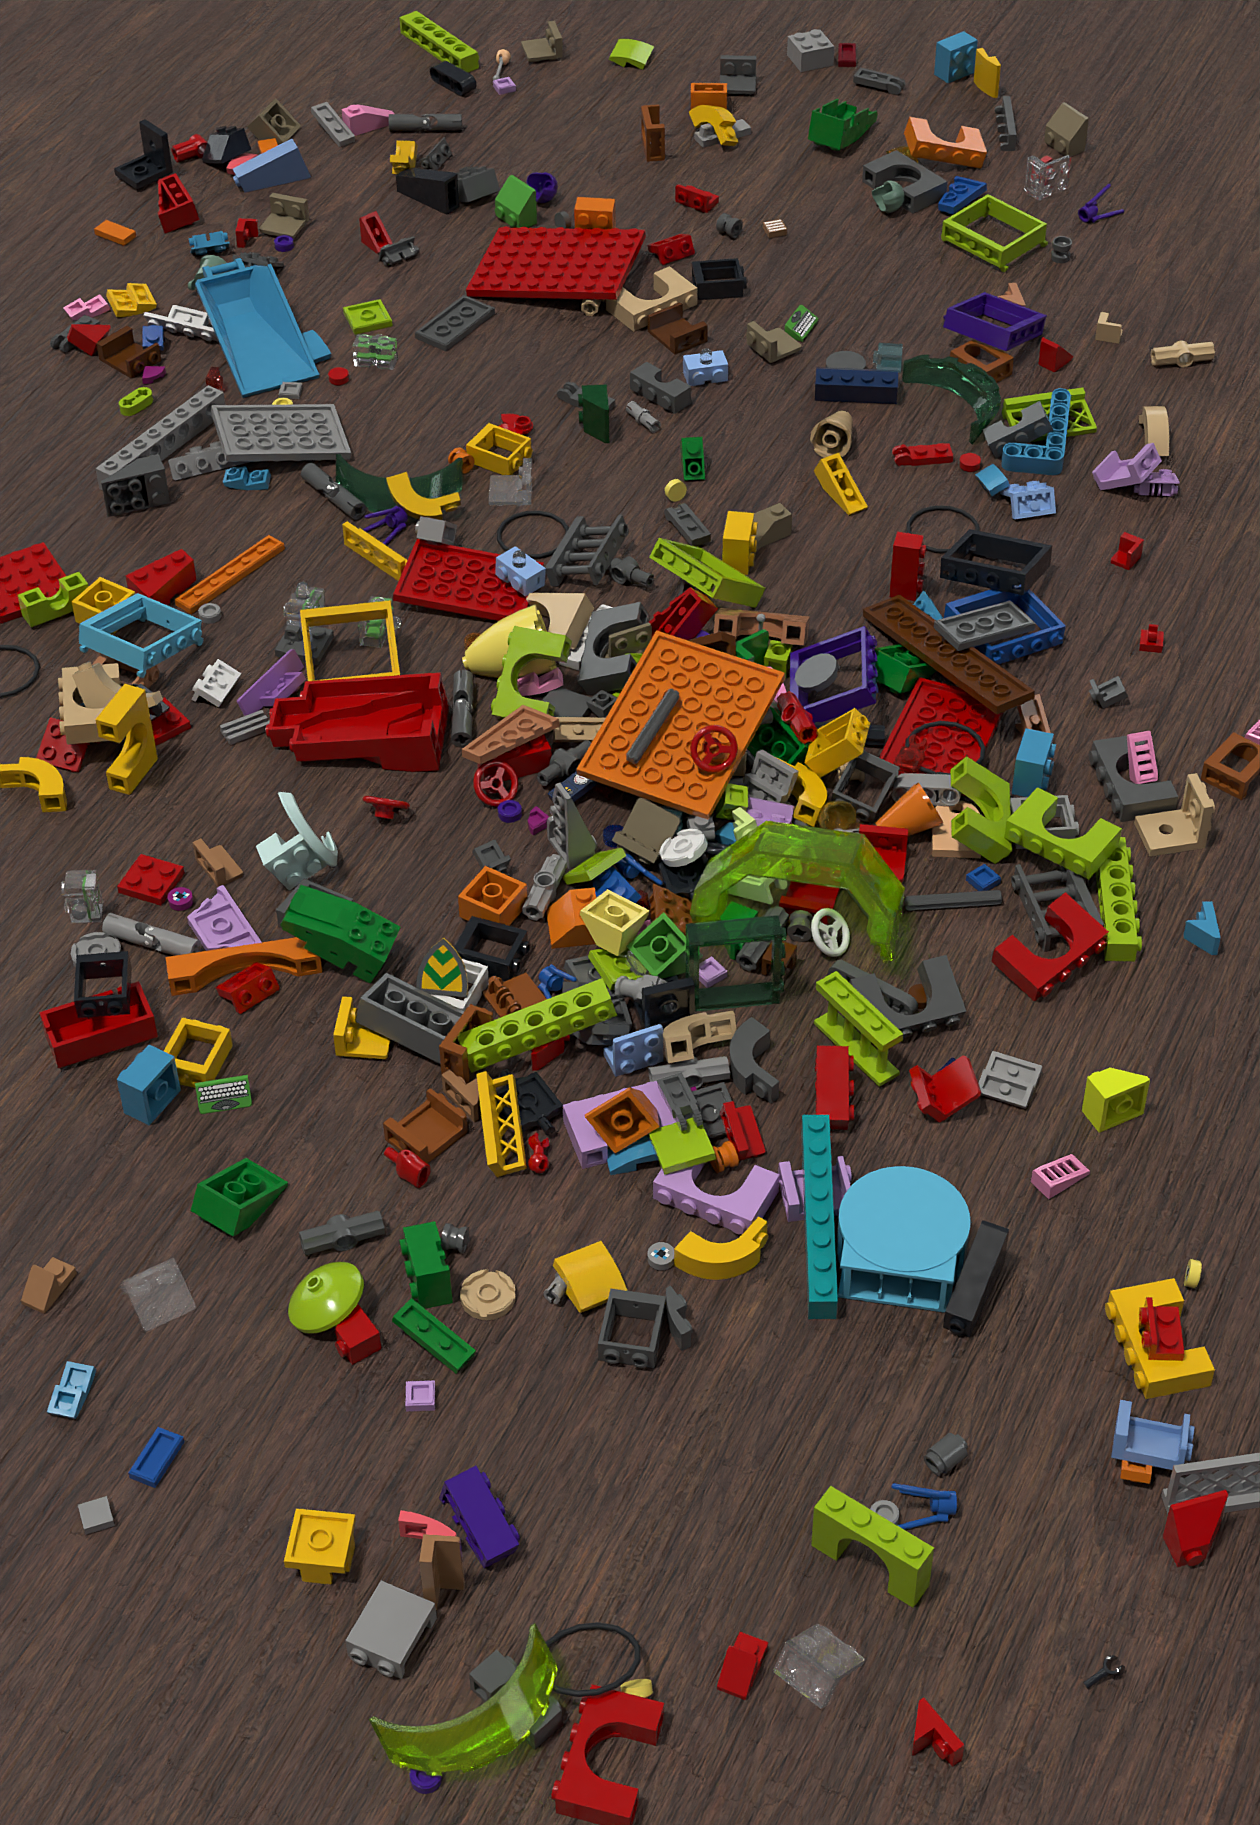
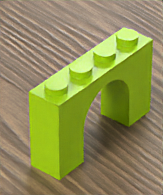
M514 626L513 632H510L508 636L509 647L507 654L504 655L502 660V675L497 680V695L491 704L492 715L498 720H502L520 706L525 705L554 716L555 707L549 702L522 697L517 684L518 676L522 668L535 659L567 663L572 641L566 635Z
M965 757L951 769V787L972 799L980 807L985 817L969 807L965 808L951 820V835L955 840L996 864L1012 852V841L1004 838L1006 821L1011 816L1010 784L969 757Z
M1037 787L1007 819L1004 838L1076 874L1090 879L1119 846L1122 828L1100 818L1082 837L1075 839L1056 837L1044 827L1056 815L1058 797Z
M830 1486L814 1507L811 1546L835 1561L838 1560L852 1540L859 1541L868 1546L883 1560L888 1568V1593L914 1608L930 1585L934 1547Z

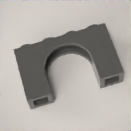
M897 150L863 165L862 182L873 189L884 185L886 181H907L913 183L903 188L905 198L901 205L911 213H915L940 201L944 193L947 192V181Z
M641 602L592 612L590 622L588 623L584 653L581 657L580 673L577 676L578 684L585 690L587 695L597 694L601 690L607 692L624 688L637 665L632 655L626 654L611 658L603 657L609 648V635L649 623L650 616Z
M1127 736L1093 741L1092 751H1089V761L1091 765H1094L1097 779L1102 782L1104 794L1106 797H1109L1112 811L1117 814L1120 822L1133 821L1135 816L1176 810L1178 795L1171 780L1150 784H1135L1125 780L1118 774L1129 769ZM1145 741L1135 742V746L1145 744ZM1145 751L1136 752L1137 755L1146 754ZM1146 760L1138 762V765L1146 764Z
M947 955L924 960L917 968L927 999L925 1009L918 1014L904 1015L892 1010L883 998L875 973L849 981L859 993L903 1033V1038L912 1035L914 1031L918 1030L929 1032L940 1024L945 1023L946 1026L957 1024L966 1012Z

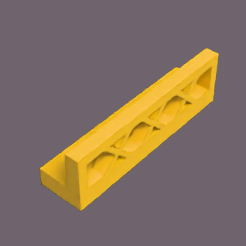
M348 521L343 523L344 545L399 581L407 559L361 528L358 529Z
M487 1071L476 1074L488 1167L496 1177L527 1169L515 1077L511 1074L492 1080ZM509 1084V1090L503 1098L499 1097L496 1093V1088ZM505 1106H508L512 1109V1113L505 1121L499 1117V1114ZM508 1128L515 1131V1135L509 1144L502 1140V1136ZM511 1151L518 1154V1162L505 1165V1159Z

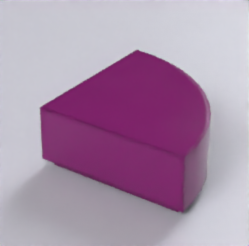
M145 366L142 376L143 384H151L153 380L159 377L163 378L166 374L165 366Z
M537 806L530 811L528 818V829L533 836L547 828V819L549 818Z

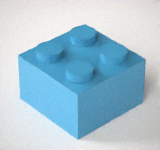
M963 31L936 43L934 75L946 83H950L974 73L978 40Z
M1025 729L1016 757L1012 794L1029 797L1037 787L1047 791L1049 777L1047 775H1052L1054 761L1050 760V758H1054L1056 744H1053L1054 734Z
M148 1045L142 1052L138 1053L134 1061L117 1078L124 1113L147 1125H150L181 1091L175 1057L151 1045Z

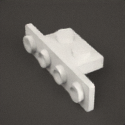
M173 305L168 317L145 312L143 315L149 326H163L164 329L172 333L181 332L189 337L198 336L206 341H218L214 329L207 327L209 317L206 312Z

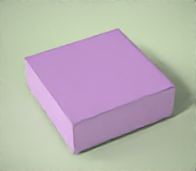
M510 77L493 81V87L499 95L516 91V85Z
M711 956L692 967V974L706 988H709L727 977V970Z
M435 1381L406 1382V1411L435 1410Z

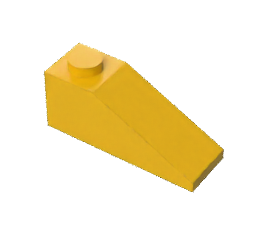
M836 453L821 459L814 469V473L822 488L848 515L867 509L868 506L840 454Z

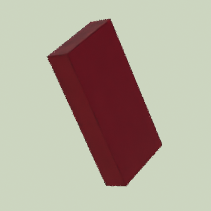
M839 43L838 67H856L855 43Z

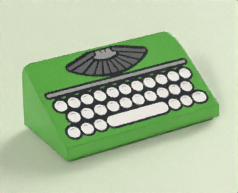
M799 305L785 324V332L795 340L803 342L818 322V318L803 305Z
M248 1075L195 1083L200 1114L252 1106Z

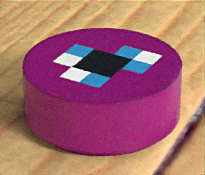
M185 887L171 890L168 894L169 906L176 911L190 908L193 904L192 892Z

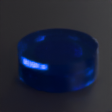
M620 825L607 826L603 830V842L609 847L616 848L618 844L613 842L612 839L615 833L622 831L624 827Z

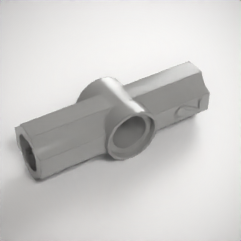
M552 854V856L547 857L540 872L534 876V885L522 908L523 914L527 915L529 919L537 921L539 918H543L550 902L556 898V889L567 868V861L560 855Z
M725 1056L697 1060L694 1057V1059L679 1061L675 1064L649 1067L650 1082L682 1072L689 1087L696 1086V1089L704 1082L730 1079L729 1063Z

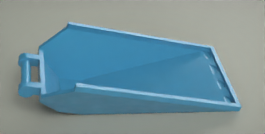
M237 258L233 262L213 267H202L205 278L198 279L195 287L242 398L278 389L283 382L301 383L319 378L318 370L271 264H268V266L254 265L245 268L242 259Z

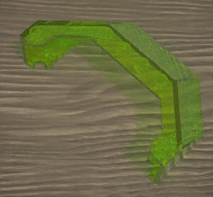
M765 821L711 858L694 890L690 910L692 922L696 932L709 933V925L712 922L718 921L720 923V916L726 909L729 888L748 875L849 889L869 916L867 934L870 938V945H878L880 947V959L893 961L905 887L864 834Z

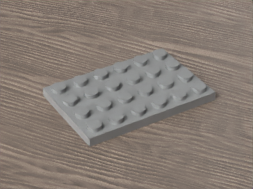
M334 404L212 405L211 414L226 461H340L350 459L351 451Z

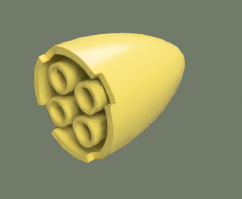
M536 605L519 610L503 618L477 637L465 651V656L462 657L465 669H470L471 673L499 678L503 671L502 660L504 655L507 654L509 647L508 636L510 632H513L514 626L547 632L541 613L537 610ZM547 659L532 660L522 668L518 678L532 672L536 673V675L548 673L557 668L556 661Z

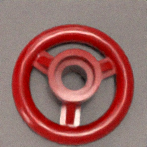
M709 725L700 729L693 737L690 746V753L694 763L703 771L710 773L721 772L730 767L735 761L738 752V744L734 734L729 729L720 725ZM711 732H718L726 736L730 745H722L717 738L712 737ZM704 737L702 750L706 755L701 760L697 747L701 738ZM716 744V751L710 752V746ZM720 753H730L727 760L722 764L709 765L713 757L718 756Z
M489 760L477 769L473 780L474 790L483 803L492 807H498L503 801L513 800L518 790L516 772L504 761ZM497 767L495 774L484 777L481 782L482 774L488 768ZM504 771L509 774L511 779L509 793L503 787L502 776ZM493 780L497 783L496 787L492 785ZM482 789L488 794L499 793L502 799H490L483 793Z
M364 796L362 798L363 802L374 806L375 817L393 819L394 807L408 809L410 807V804L404 801Z

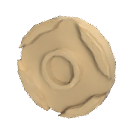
M489 1269L477 1271L467 1277L462 1284L460 1291L461 1304L465 1312L474 1318L495 1320L506 1315L512 1309L516 1301L515 1285L511 1278L501 1271L489 1272Z

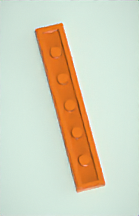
M270 535L266 536L176 598L175 605L187 613L193 614L202 605L207 604L285 550L284 543Z

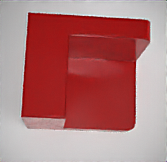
M1124 532L1120 536L1119 549L1111 558L1110 563L1130 570L1141 558L1144 539Z

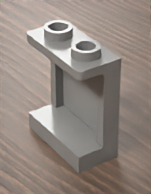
M380 1581L345 1640L348 1656L357 1664H368L377 1668L385 1676H395L402 1679L405 1674V1662L425 1627L432 1628L437 1619L435 1603Z

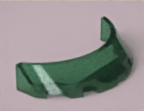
M919 355L903 362V382L928 384L944 388L959 395L971 405L978 418L977 421L971 423L969 442L973 445L983 433V429L997 415L1000 408L1001 396L999 386L994 378L973 363H960L959 358L948 356L940 359L929 358L930 355Z
M336 454V483L342 485L362 501L371 512H379L397 506L389 492L386 478L364 473L346 462L341 454ZM457 458L445 468L431 474L409 478L411 487L418 495L427 499H435L456 492L459 494L462 490L464 479L463 458Z

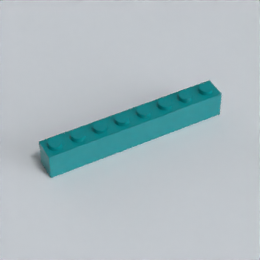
M802 1115L801 1141L808 1319H836L838 1297L829 1115Z

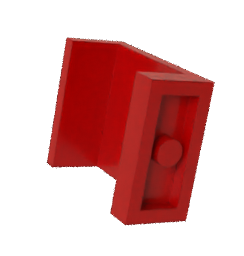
M801 863L802 874L800 876L792 874L786 896H781L779 907L784 908L789 917L793 912L799 910L807 911L814 917L821 909H834L840 890L841 871ZM823 916L820 922L828 926L831 916Z

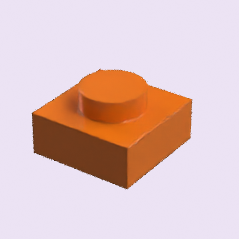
M1121 1460L1120 1479L1150 1484L1152 1466Z

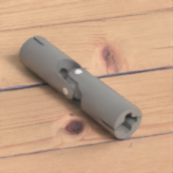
M109 913L103 922L102 931L112 937L173 956L201 951V941L198 939L150 926L146 923Z

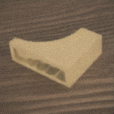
M529 593L526 599L529 605H536L541 615L550 618L548 632L566 635L572 641L570 650H575L594 610L586 594Z
M87 662L78 666L79 670L72 674V677L85 707L91 709L105 708L121 686L107 675L101 663L92 665L91 662ZM160 691L146 693L148 708L157 705L163 700Z

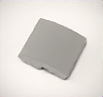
M761 750L756 753L751 773L745 774L743 786L748 787V798L753 797L786 804L799 771L766 751Z
M992 1051L986 1069L983 1070L978 1083L981 1095L1026 1109L1040 1078L1042 1066Z

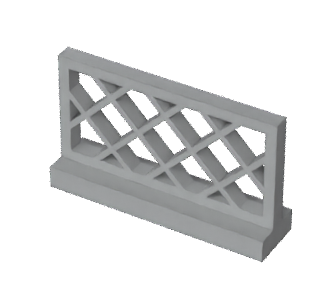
M1260 1453L1173 1465L1169 1486L1163 1489L1161 1494L1167 1514L1172 1504L1226 1490L1229 1494L1224 1513L1259 1508L1260 1473L1253 1474L1260 1471ZM1191 1474V1475L1187 1476L1186 1478L1181 1477V1475ZM1233 1474V1476H1231L1227 1480H1224L1226 1477ZM1202 1478L1205 1479V1480L1201 1481L1200 1483L1195 1484L1196 1482H1198V1481L1201 1480Z

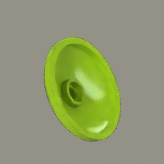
M347 1262L328 1263L310 1272L297 1285L291 1296L288 1307V1316L291 1323L296 1329L304 1333H319L339 1324L353 1311L362 1296L364 1279L361 1272L353 1264Z

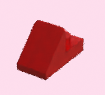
M739 1632L734 1646H729L727 1649L717 1690L746 1700L768 1650V1642Z
M923 1697L918 1703L912 1755L914 1756L932 1743L936 1754L941 1759H946L953 1767L962 1760L964 1744Z

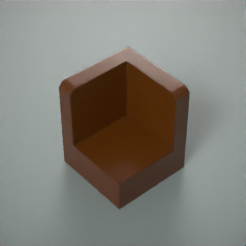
M773 938L762 957L761 974L767 976L772 966L782 969H793L796 964L797 945Z

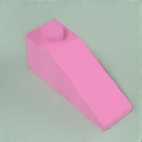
M357 104L342 109V120L356 136L389 126V114L394 113L390 110Z

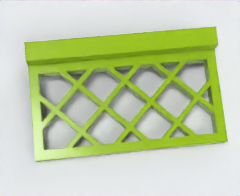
M1084 388L1069 389L1068 391L1071 394L1069 415L1077 419L1075 422L1068 420L1067 426L1070 428L1067 429L1066 437L1096 433L1097 426L1085 401L1086 393ZM1052 392L1004 399L1003 418L1007 419L1009 426L1012 427L1019 423V421L1013 418L1022 417L1021 410L1039 401L1049 417ZM1082 408L1083 411L1080 414L1072 409ZM1081 420L1088 423L1089 426L1083 427L1078 425ZM1047 434L1031 442L1047 440Z

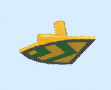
M443 938L432 946L424 956L418 970L416 988L428 994L467 997L468 981L463 960L456 949Z

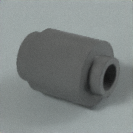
M948 1433L927 1450L924 1461L934 1474H946L968 1456L966 1450L968 1445L960 1435Z

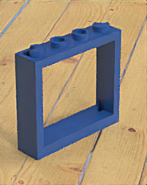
M1021 584L1019 586L1015 585V589L1021 590ZM990 589L946 603L944 618L1011 601L1013 604H1017L1039 626L1041 631L995 646L986 643L974 647L996 664L1063 643L1066 626L1030 589L1024 595Z

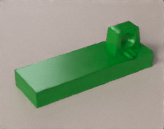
M412 1298L392 1318V1322L404 1330L406 1334L455 1374L475 1355L476 1350Z

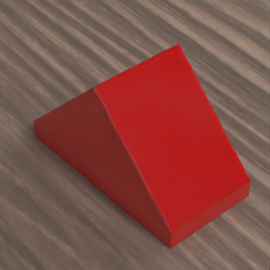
M377 211L359 219L361 242L375 253H380V249L383 246L393 244Z
M71 324L67 340L92 356L98 350L96 343L108 337L111 327L110 325Z
M1043 337L1040 344L1038 365L1055 373L1070 362L1074 356L1060 345Z

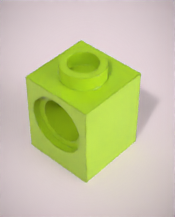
M771 640L764 657V666L784 672L786 678L790 669V653L793 652V644H784L780 641Z
M728 783L716 805V818L734 820L732 811L739 807L744 811L748 808V787Z

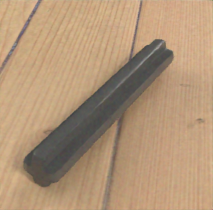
M672 688L667 690L627 752L626 760L628 762L638 763L678 701L679 692Z
M1000 890L913 895L904 898V906L907 911L999 905L1002 902Z

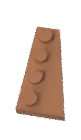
M522 705L462 748V757L482 764L560 727L559 719Z

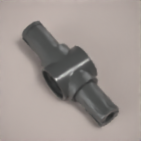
M626 556L623 559L613 558L607 568L613 580L618 584H624L626 581H629L631 583L637 582L650 588L654 583V575L640 570L637 561L630 556Z
M585 740L576 748H570L567 751L562 748L557 749L550 759V765L537 774L538 782L543 786H547L557 777L561 778L564 775L570 777L574 774L591 742Z

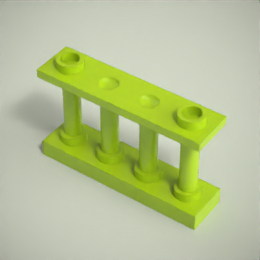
M837 971L817 981L816 990L828 1001V1012L815 1019L814 1024L836 1046H849V1055L854 1056V1063L879 1087L899 1076L900 1071L888 1061V1049L903 1041V1033Z

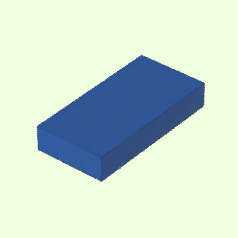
M157 1427L128 1472L130 1479L156 1488L184 1444L183 1436Z

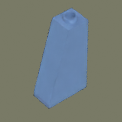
M293 139L233 168L236 175L233 179L237 187L241 186L244 192L311 177Z

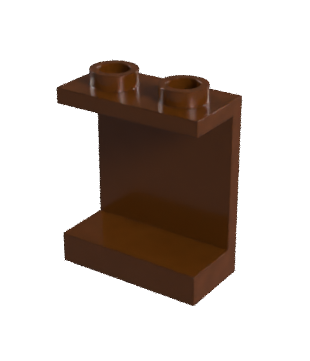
M681 302L648 315V332L674 355L708 342V325L704 321L691 325L683 318V304Z
M129 326L123 327L96 343L99 360L129 378L142 373L145 366H153L161 361L159 344L154 343L143 350L141 345L134 342L133 331Z

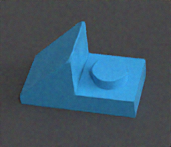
M1202 902L1201 911L1197 912L1196 920L1186 921L1183 936L1186 940L1209 954L1217 955L1220 933L1213 902Z

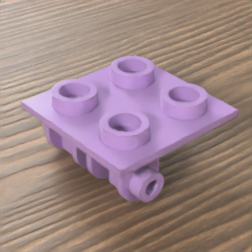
M1161 469L1159 472H1151L1142 483L1134 484V493H1138V495H1149L1151 483V496H1153L1155 483H1158L1157 496H1160L1161 484L1162 496H1173V494L1178 493V486H1174V484H1179V480L1175 473H1172V470Z

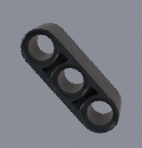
M448 61L441 62L430 68V76L434 82L459 96L477 87L476 80L471 74Z

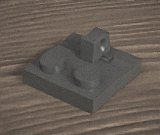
M291 622L290 625H287L285 633L275 649V655L281 658L290 649H295L301 662L306 663L302 625L297 622ZM312 626L309 627L313 664L318 665L334 637V632L332 629Z

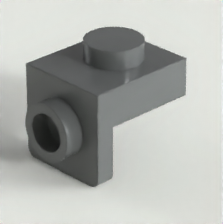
M1119 676L1097 686L1094 678L1089 680L1092 686L1089 692L1094 702L1099 701L1103 709L1128 697Z
M496 840L483 844L472 852L481 869L487 866L504 873L511 861L509 855L504 856Z

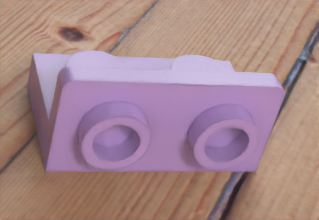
M749 797L748 808L745 812L756 820L759 830L785 835L791 829L794 806Z

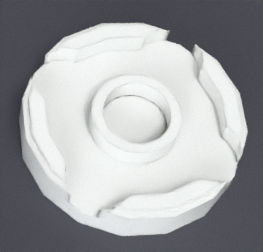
M681 830L677 833V837L673 839L671 837L667 838L659 852L664 864L670 867H679L698 859L705 852L708 845L705 835L700 830Z

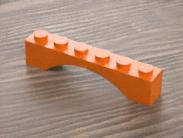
M295 937L166 957L171 996L198 992L215 979L242 971L255 962L271 967L272 970L287 972L297 977L322 973L321 958L304 949L303 947L306 942Z

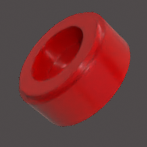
M337 367L328 372L329 382L333 385H343L349 380L348 370L345 368Z
M965 453L960 457L959 466L962 470L974 472L980 468L981 458L977 454Z

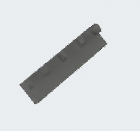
M1003 96L1002 106H996L994 109L995 113L999 114L996 116V121L1003 123L998 125V132H1005V134L999 135V141L1006 142L1002 143L1000 148L1002 151H1015L1016 129L1010 96Z

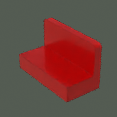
M733 1101L723 1103L720 1111L721 1120L728 1141L735 1147L739 1161L764 1155L765 1147L751 1106L735 1108Z

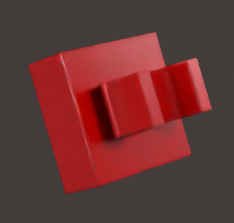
M1149 624L1148 630L1141 629L1139 651L1162 653L1164 632L1158 631V625Z

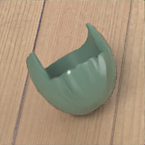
M886 181L884 185L872 190V197L882 212L893 213L904 202L903 188L895 181Z

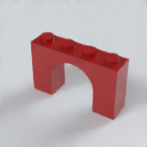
M1066 892L1047 907L1045 920L1066 939L1069 945V952L1055 959L1042 958L1033 954L1014 935H1011L998 945L993 952L991 962L1033 1001H1036L1041 996L1046 997L1050 994L1055 984L1059 981L1061 983L1066 981L1076 967L1082 968L1093 953L1099 954L1107 945L1106 939L1109 931Z
M591 1684L590 1689H597L601 1686ZM616 1690L595 1696H584L579 1706V1714H582L579 1724H573L570 1734V1742H573L570 1752L565 1751L562 1758L560 1770L564 1772L561 1781L556 1780L552 1789L551 1799L555 1800L556 1813L599 1825H633L639 1805V1789L598 1777L587 1765L586 1758L596 1744L613 1737L627 1738L656 1746L664 1721V1703Z

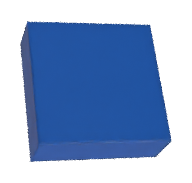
M983 864L966 874V881L978 891H988L1001 883V877L986 864Z

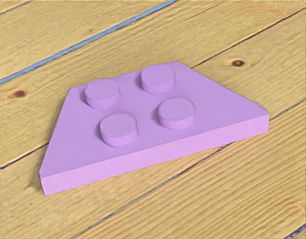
M224 885L217 888V894L211 900L205 899L201 906L187 917L189 926L206 951L262 943Z

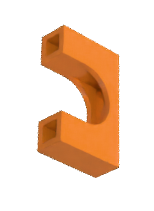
M909 117L904 135L912 157L981 169L987 151L979 129L961 126L956 143H952L936 137L931 132L926 119Z

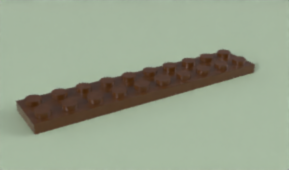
M901 595L863 609L864 618L995 714L1003 713L1006 710L1035 699V691L974 647L960 651L955 649L934 629V621L936 620Z

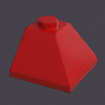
M1226 1490L1170 1505L1163 1539L1177 1567L1184 1565L1195 1566L1206 1559L1222 1521L1229 1495Z

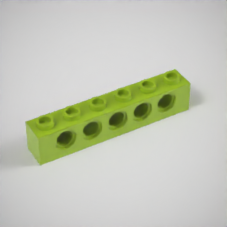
M418 11L399 17L401 34L440 61H448L466 72L479 68V55L476 50Z
M1120 837L1119 846L1095 872L1100 917L1104 923V928L1109 931L1106 939L1107 945L1104 948L1105 961H1135L1137 951H1141L1142 938L1137 936L1140 927L1139 918H1135L1137 914V900H1133L1135 896V882L1130 880L1133 878V865L1128 864L1131 859V848L1126 847L1125 837Z
M601 978L462 1032L458 1036V1040L461 1046L467 1048L468 1065L472 1073L615 1017L617 1013L604 980Z

